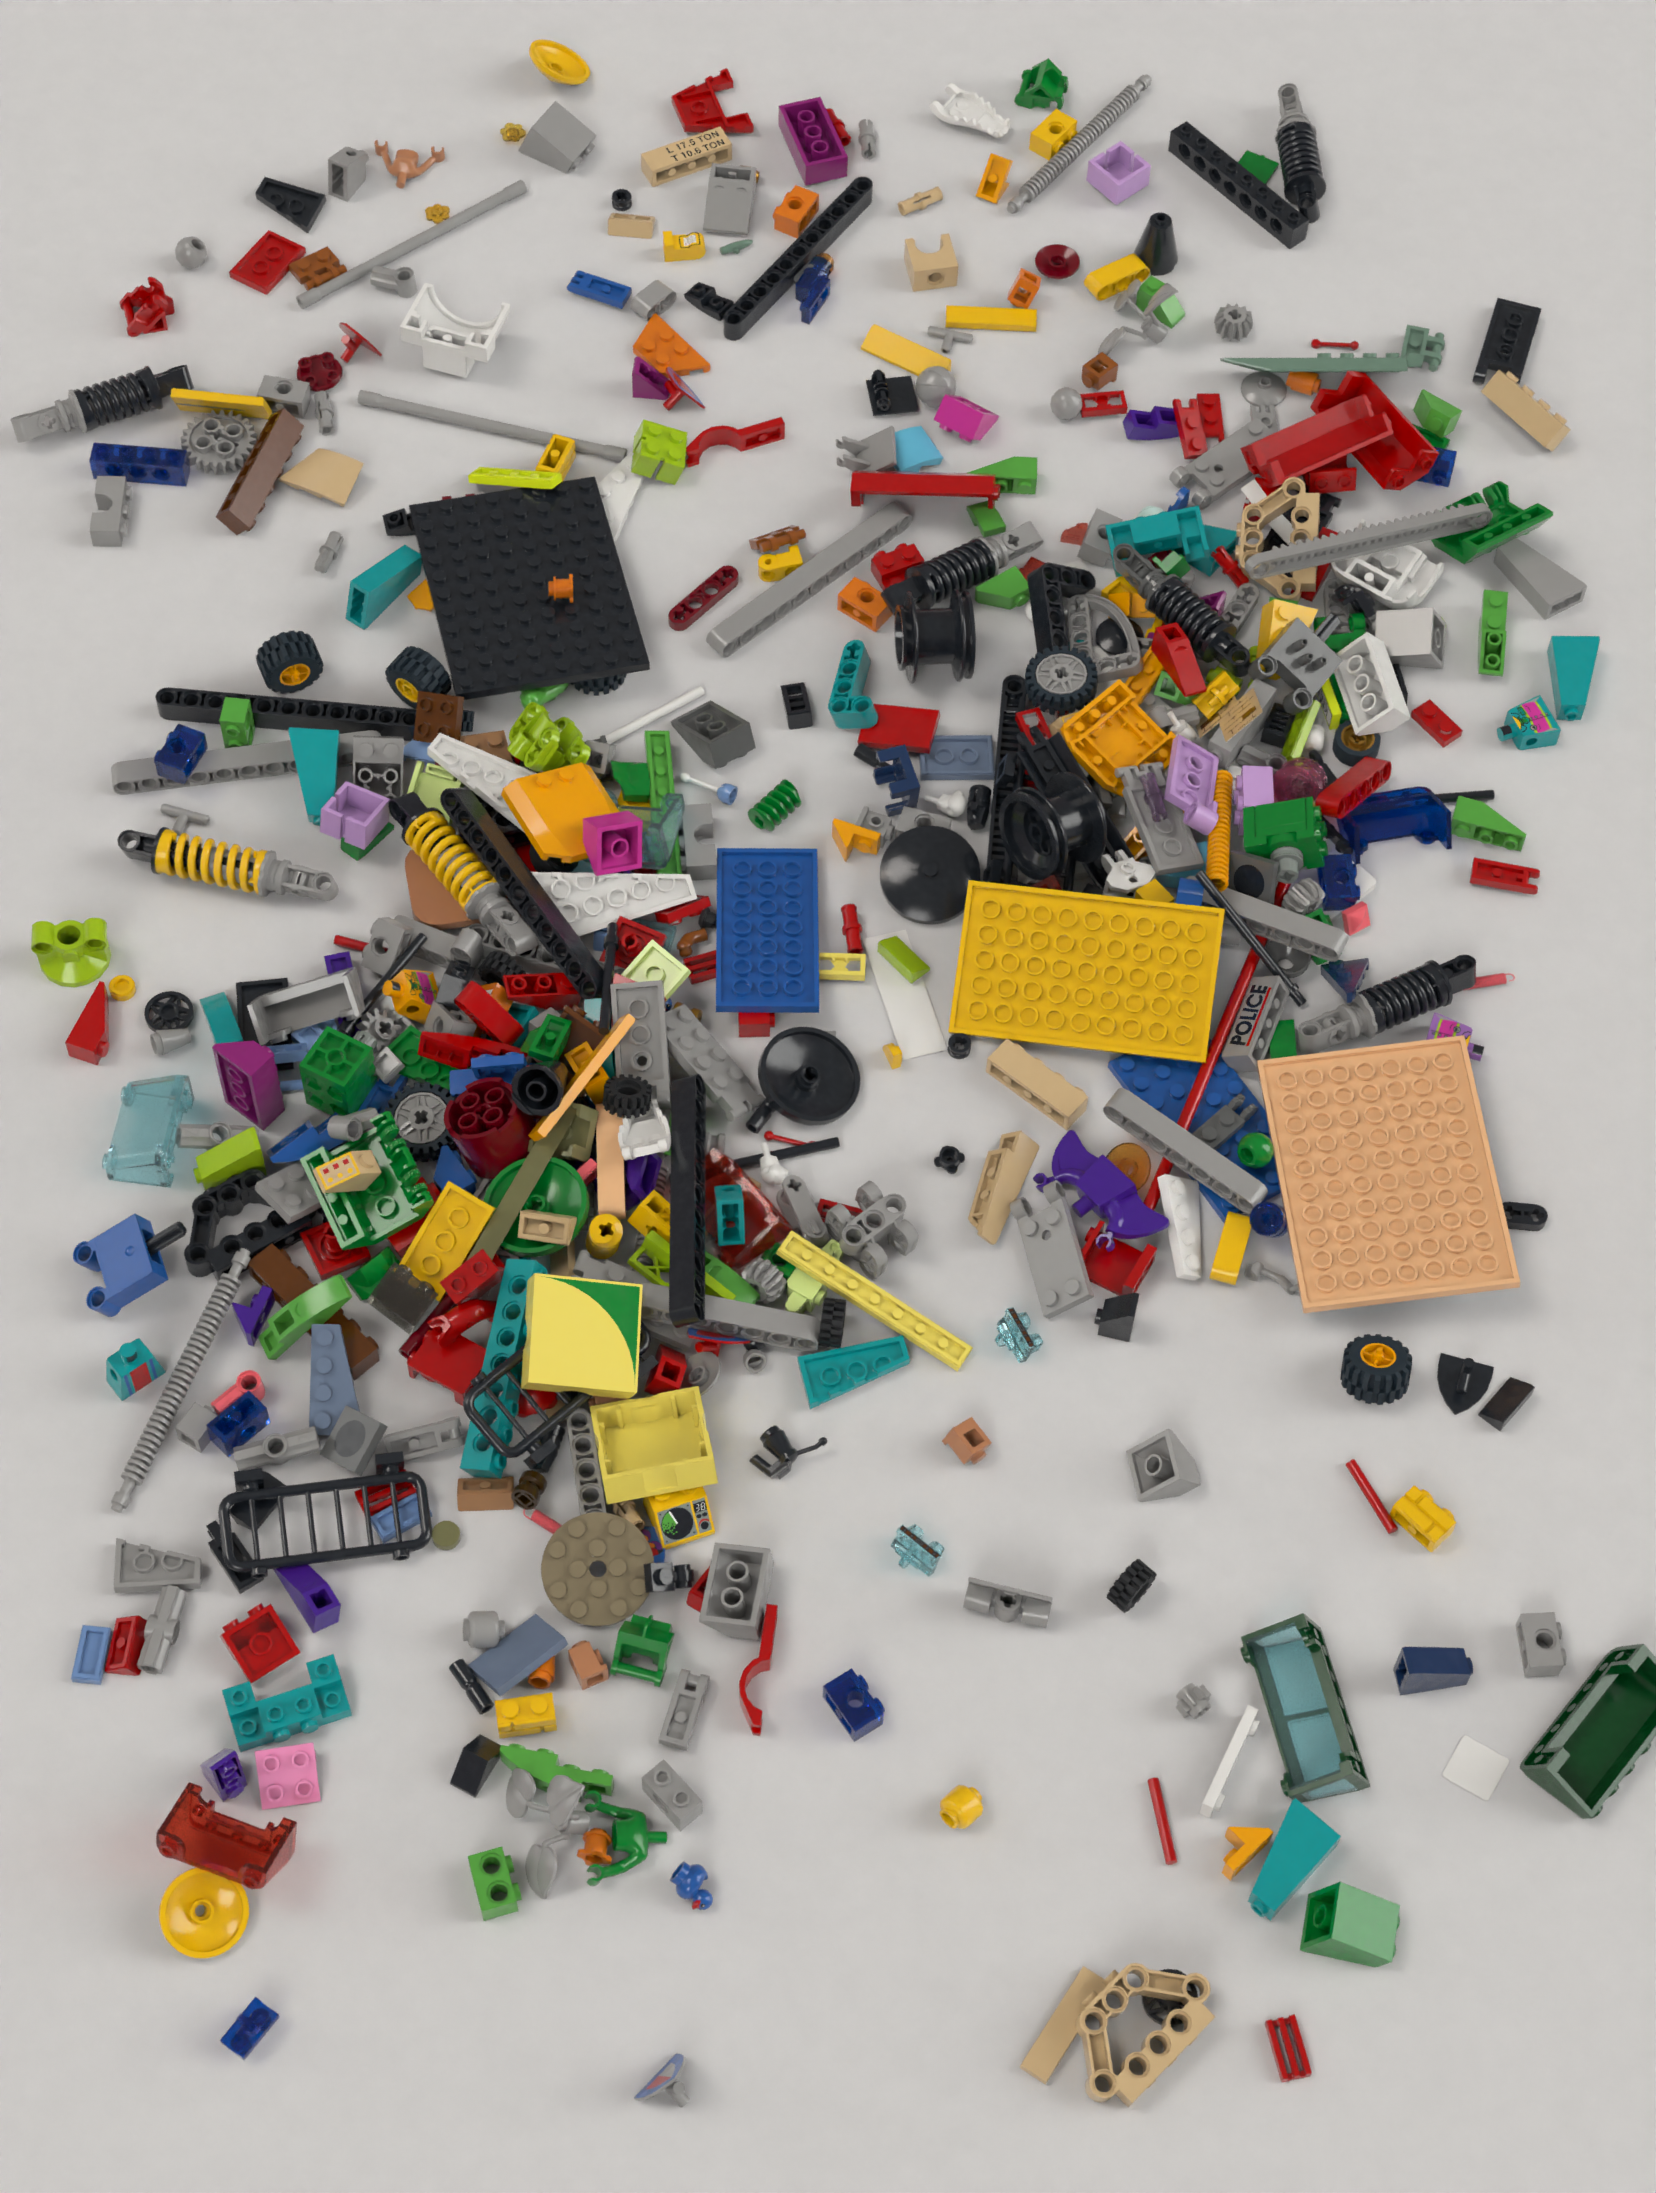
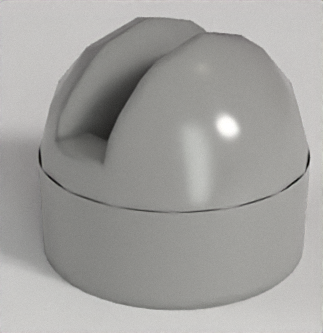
M750 1349L744 1354L743 1363L749 1372L758 1373L765 1368L766 1358L761 1351Z

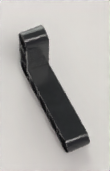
M1047 562L1030 572L1027 576L1037 653L1040 652L1042 654L1043 649L1049 648L1052 651L1053 646H1058L1059 650H1062L1063 646H1068L1069 650L1062 597L1071 598L1075 595L1086 594L1096 586L1093 574L1087 570Z

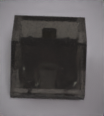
M394 1262L369 1296L367 1303L410 1335L430 1310L438 1294L431 1284L426 1281L421 1282L413 1276V1272L407 1266Z

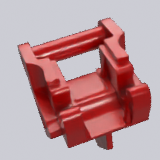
M148 277L149 288L143 285L137 286L131 293L127 292L120 300L119 304L121 309L124 310L128 325L127 333L131 337H136L141 333L148 334L168 330L166 316L175 313L173 298L165 295L162 283L154 277ZM134 306L140 308L135 314L133 312Z

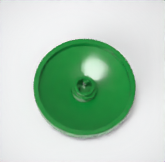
M551 1157L521 1211L535 1210L577 1217L572 1241L581 1231L588 1216L589 1194L580 1174L570 1164L561 1159ZM526 1158L510 1164L493 1179L484 1196V1202L497 1209ZM520 1212L500 1245L508 1253L528 1258L549 1255L566 1246L518 1238Z

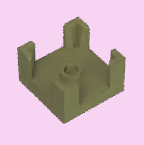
M572 1103L571 1107L576 1110V1116L552 1157L584 1163L590 1158L599 1111L582 1104ZM530 1139L527 1152L531 1151L536 1141Z

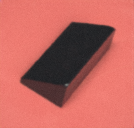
M1510 1377L1479 1412L1478 1416L1501 1431L1531 1397L1535 1387Z
M263 1471L264 1488L286 1486L268 1472ZM277 1498L254 1501L257 1530L278 1506ZM249 1502L234 1504L230 1508L232 1518L237 1524L252 1530Z

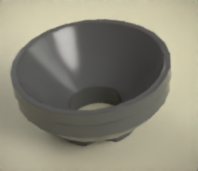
M1272 940L1265 948L1277 964L1283 959L1289 960L1293 964L1289 969L1280 967L1288 978L1302 975L1307 970L1311 961L1310 954Z

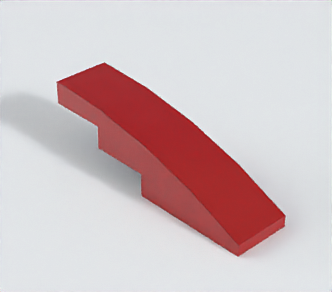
M427 1031L421 1033L417 1054L460 1070L468 1069L471 1066V1058H478L483 1054L502 1056L508 1052H517L524 1054L527 1063L529 1058L528 1053L520 1051L521 1048L472 1036Z

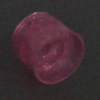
M1296 757L1288 760L1273 775L1274 803L1300 798L1306 799V797L1312 796L1314 802H1316L1317 796L1327 788V776L1324 769L1316 761L1308 757ZM1299 780L1304 782L1301 788L1297 786Z

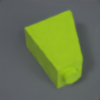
M255 1127L248 1128L195 1157L198 1167L193 1169L197 1184L202 1183L204 1190L216 1187L227 1181L232 1175L240 1174L249 1169H258L266 1176L267 1172Z

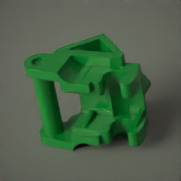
M1049 58L1033 66L1032 70H1024L1021 76V87L1019 93L1015 96L1014 102L1018 106L1032 109L1034 107H1050L1051 101H1055L1058 104L1057 109H1062L1064 103L1063 93L1067 92L1069 86L1068 77L1062 76V72Z
M633 1614L631 1622L625 1620L618 1631L610 1674L615 1676L617 1673L653 1682L654 1686L660 1687L667 1669L666 1661L674 1638L672 1625L653 1620V1615L646 1618ZM632 1653L653 1658V1664L658 1666L657 1672L621 1662L622 1658H631Z

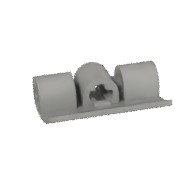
M969 1577L963 1608L988 1614L991 1606L994 1607L996 1618L1002 1622H1012L1019 1614H1023L1021 1622L1046 1628L1052 1605V1597ZM1004 1603L1011 1604V1607H1004Z

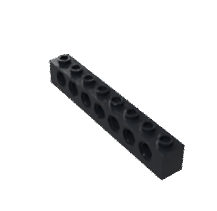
M1186 121L1171 130L1168 151L1283 245L1291 249L1306 239L1309 219L1189 122Z

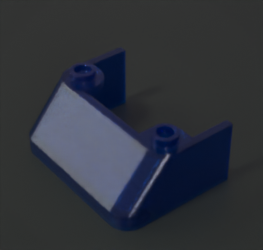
M1417 786L1372 793L1342 819L1336 818L1339 833L1349 841L1350 847L1353 849V853L1349 857L1355 865L1360 864V855L1368 850V843L1413 836L1422 844H1433L1439 840L1447 850L1452 849L1451 811L1427 787Z

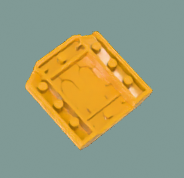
M1118 679L1064 723L1060 731L1076 761L1103 789L1124 797L1122 794L1124 785L1121 778L1115 777V768L1136 765L1140 771L1141 764L1162 762L1164 771L1169 767L1172 743L1176 735L1172 731L1166 734L1134 702L1136 695Z
M582 762L517 778L505 786L501 793V796L542 860H548V857L560 858L561 862L572 863L587 859L588 855L583 844V818L619 812L592 768Z

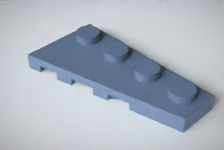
M312 1324L309 1427L315 1426L318 1435H330L346 1405L359 1412L360 1409L355 1394L341 1325Z

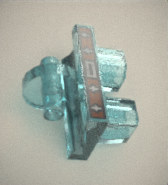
M1014 1307L1007 1308L1005 1316L997 1323L999 1335L995 1338L997 1346H1007L1009 1351H1013L1019 1363L1026 1362L1032 1353L1040 1349L1043 1341L1037 1333L1028 1334L1027 1329L1031 1323L1026 1312L1016 1313Z
M916 1524L908 1528L901 1525L897 1529V1535L891 1544L895 1552L901 1556L898 1565L904 1569L911 1564L914 1568L920 1569L930 1577L937 1567L944 1552V1547L937 1541H933L929 1545L922 1540L924 1536L923 1530Z

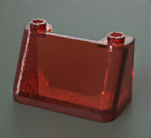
M714 1147L705 1156V1230L712 1237H716V1243L718 1244L714 1187L741 1185L744 1201L745 1244L720 1246V1251L723 1254L720 1259L731 1269L733 1267L740 1269L763 1254L764 1251L772 1248L776 1242L779 1243L784 1240L791 1230L794 1231V1229L731 1157ZM733 1221L726 1222V1227L728 1228L735 1226Z
M189 1782L156 1833V1845L159 1852L166 1858H173L242 1884L249 1889L263 1888L293 1856L297 1822L283 1817L277 1827H274L275 1823L269 1822L265 1829L253 1826L216 1812L215 1801L209 1800L207 1803L200 1795L202 1787Z

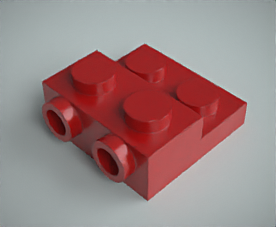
M902 543L894 551L888 553L885 551L877 552L871 558V572L884 591L889 586L904 581L905 571L912 566L923 564L924 559L914 543L910 545Z
M261 1603L247 1612L249 1618L240 1623L238 1619H235L222 1627L224 1633L220 1635L221 1640L251 1684L301 1653L271 1604L264 1608Z

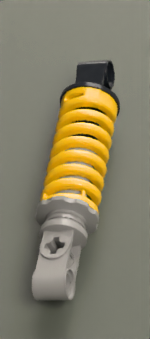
M415 792L391 799L388 804L391 816L403 828L402 840L414 850L415 854L435 874L437 880L451 893L453 899L459 902L466 916L471 920L479 919L481 924L491 931L493 936L512 957L536 948L538 941L535 933L519 916L518 912L512 908L511 902L505 898V892L492 874L486 870L484 863L480 862L478 856L471 852L469 845L464 844L462 837L456 835L455 829L448 826L443 813L435 807L427 808Z
M162 827L157 835L125 830L118 836L117 843L123 853L130 859L150 862L152 872L157 875L165 873L169 876H174L177 874L182 879L190 877L193 881L203 880L209 885L216 882L220 887L229 885L233 890L242 888L246 893L255 890V893L263 898L267 897L270 891H274L279 895H284L288 892L296 896L311 897L323 901L333 900L338 894V885L330 873L313 870L301 865H292L290 860H277L276 852L273 850L261 849L260 851H255L252 847L248 846L241 853L240 845L234 844L228 850V844L225 841H221L215 847V841L212 838L207 839L203 846L200 836H194L190 843V837L187 833H182L176 842V832L167 827ZM130 841H137L134 847L127 848V844ZM325 882L331 883L327 890H319L321 884Z

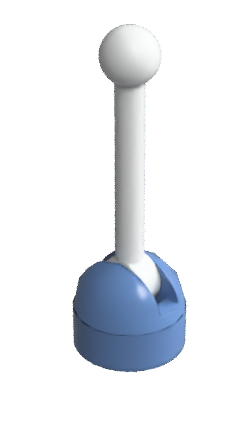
M688 773L681 775V780L685 783L691 782L717 792L718 799L723 803L731 805L736 799L737 786L725 783L718 788L692 778Z

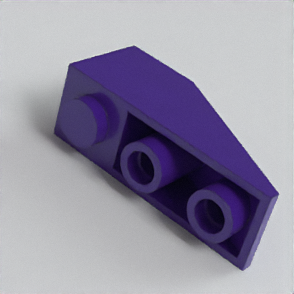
M309 1565L273 1569L313 1633L339 1622L341 1604L328 1583Z
M224 1748L200 1765L205 1778L223 1802L228 1798L237 1797L243 1792L244 1787L247 1786L235 1750Z

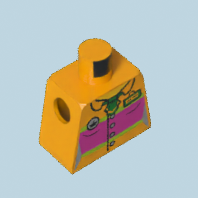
M408 969L399 972L391 981L387 980L382 988L383 994L392 998L395 1011L398 1014L425 1024L433 1000H436L439 991L433 972Z

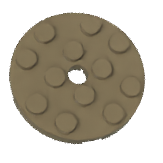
M604 1512L582 1514L564 1523L548 1541L541 1563L542 1582L550 1602L566 1618L585 1626H610L629 1618L647 1599L649 1593H646L644 1564L654 1563V1558L645 1536L628 1520ZM602 1562L605 1564L606 1572L602 1577H594L590 1573L592 1563Z

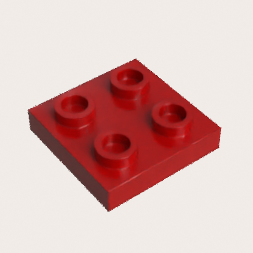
M619 916L616 923L618 925L619 948L615 955V966L626 969L652 939L663 948L667 936ZM605 949L603 950L599 961L605 962Z
M329 1221L300 1233L321 1281L366 1263L371 1259L366 1246L342 1250Z

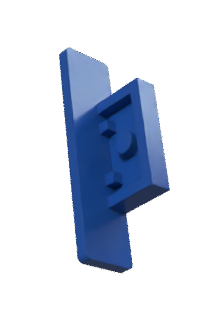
M508 1052L502 1056L483 1054L478 1058H471V1069L450 1071V1094L452 1097L459 1096L467 1090L466 1085L488 1077H499L504 1082L511 1084L515 1074L521 1068L530 1064L527 1063L524 1054L517 1052Z

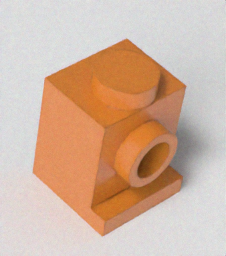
M1021 268L1008 292L1007 300L1016 307L1028 309L1040 288L1041 277Z

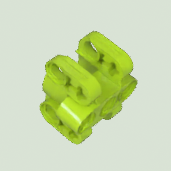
M531 702L525 707L510 729L509 740L511 743L507 747L508 751L523 761L527 768L536 772L541 770L545 772L581 762L586 764L591 754L590 747L584 743L582 733L568 717H561L553 722L549 718V712L546 708L535 702Z

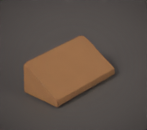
M487 1477L459 1478L457 1485L458 1510L513 1509L514 1502L511 1495L514 1490V1477H502L501 1479Z

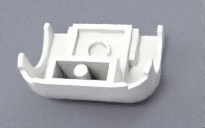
M1363 518L1358 525L1360 530L1362 526H1366V521ZM1412 545L1331 563L1332 571L1339 580L1347 585L1351 584L1361 588L1372 599L1393 610L1412 609L1420 604L1444 571L1441 561L1438 565L1427 560V556L1421 550Z

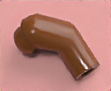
M705 928L686 933L677 943V950L679 949L681 957L693 954L691 949L693 944L708 940Z

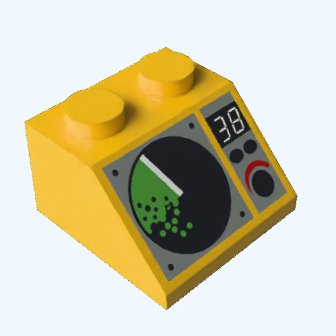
M703 1486L643 1498V1505L649 1520L657 1533L662 1548H665V1550L715 1534L710 1507Z

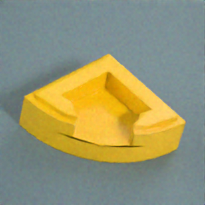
M893 1043L884 1045L883 1051L892 1070L901 1067L902 1051L899 1046H895Z

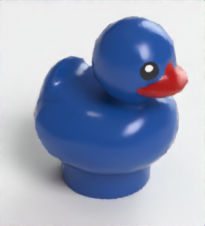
M683 1861L670 1878V1881L676 1885L677 1894L682 1899L692 1898L693 1910L696 1908L705 1910L712 1905L713 1897L711 1893L706 1889L699 1890L703 1881L708 1879L706 1870L702 1865H689Z

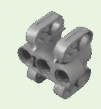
M868 1181L858 1188L855 1201H857L863 1212L853 1217L844 1205L838 1203L828 1210L825 1225L830 1236L836 1241H840L839 1245L842 1252L858 1261L864 1274L869 1279L875 1280L885 1272L888 1263L885 1251L877 1242L887 1235L888 1245L892 1244L897 1251L906 1256L915 1249L918 1233L909 1221L903 1219L906 1209L904 1197L896 1193L883 1197L878 1186L874 1182ZM894 1207L898 1209L899 1212L893 1213L890 1212L887 1208ZM869 1222L878 1225L879 1227L872 1228L868 1226L867 1223Z

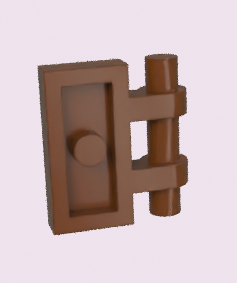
M328 246L289 264L290 272L301 285L304 284L307 291L347 272L346 266L344 264L340 265L339 259Z
M790 525L750 539L749 543L751 549L760 550V553L769 550L774 552L786 544H797L799 540L806 538V533L804 529L800 530L799 526Z

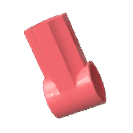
M252 1370L240 1373L236 1383L211 1403L212 1408L223 1421L229 1422L250 1403H258L264 1398L265 1387L261 1377ZM257 1384L255 1388L245 1390L248 1385Z

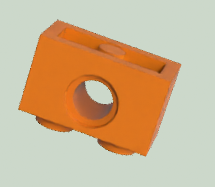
M795 185L791 192L786 193L782 204L777 206L773 212L774 229L798 238L819 211V194Z
M856 577L838 594L837 610L874 632H877L893 615L880 595L882 592Z

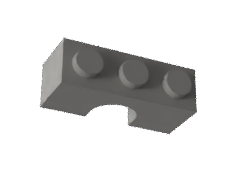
M97 476L95 498L98 510L107 511L101 513L92 512L90 535L93 546L122 547L123 537H127L125 519H129L130 516L128 500H132V488L127 485L126 476Z
M711 803L681 805V815H677L678 830L683 831V836H679L680 851H684L685 856H680L682 871L690 874L692 881L717 879L715 844L705 845L698 842L701 839L713 838Z

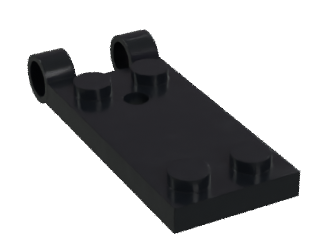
M1497 298L1472 382L1484 384L1489 369L1493 371L1500 370L1504 373L1510 371L1519 379L1517 383L1520 384L1542 308Z

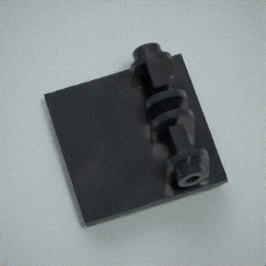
M875 370L871 380H866L873 416L919 412L911 376L885 378V374L881 370Z

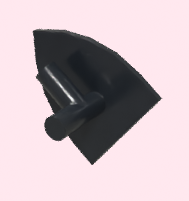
M1441 1353L1437 1370L1439 1391L1447 1406L1454 1415L1470 1409L1480 1401L1489 1387L1494 1367L1474 1362L1472 1358L1462 1359Z

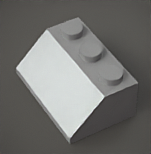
M715 1542L699 1617L700 1623L733 1638L759 1641L774 1566L772 1553L769 1548Z

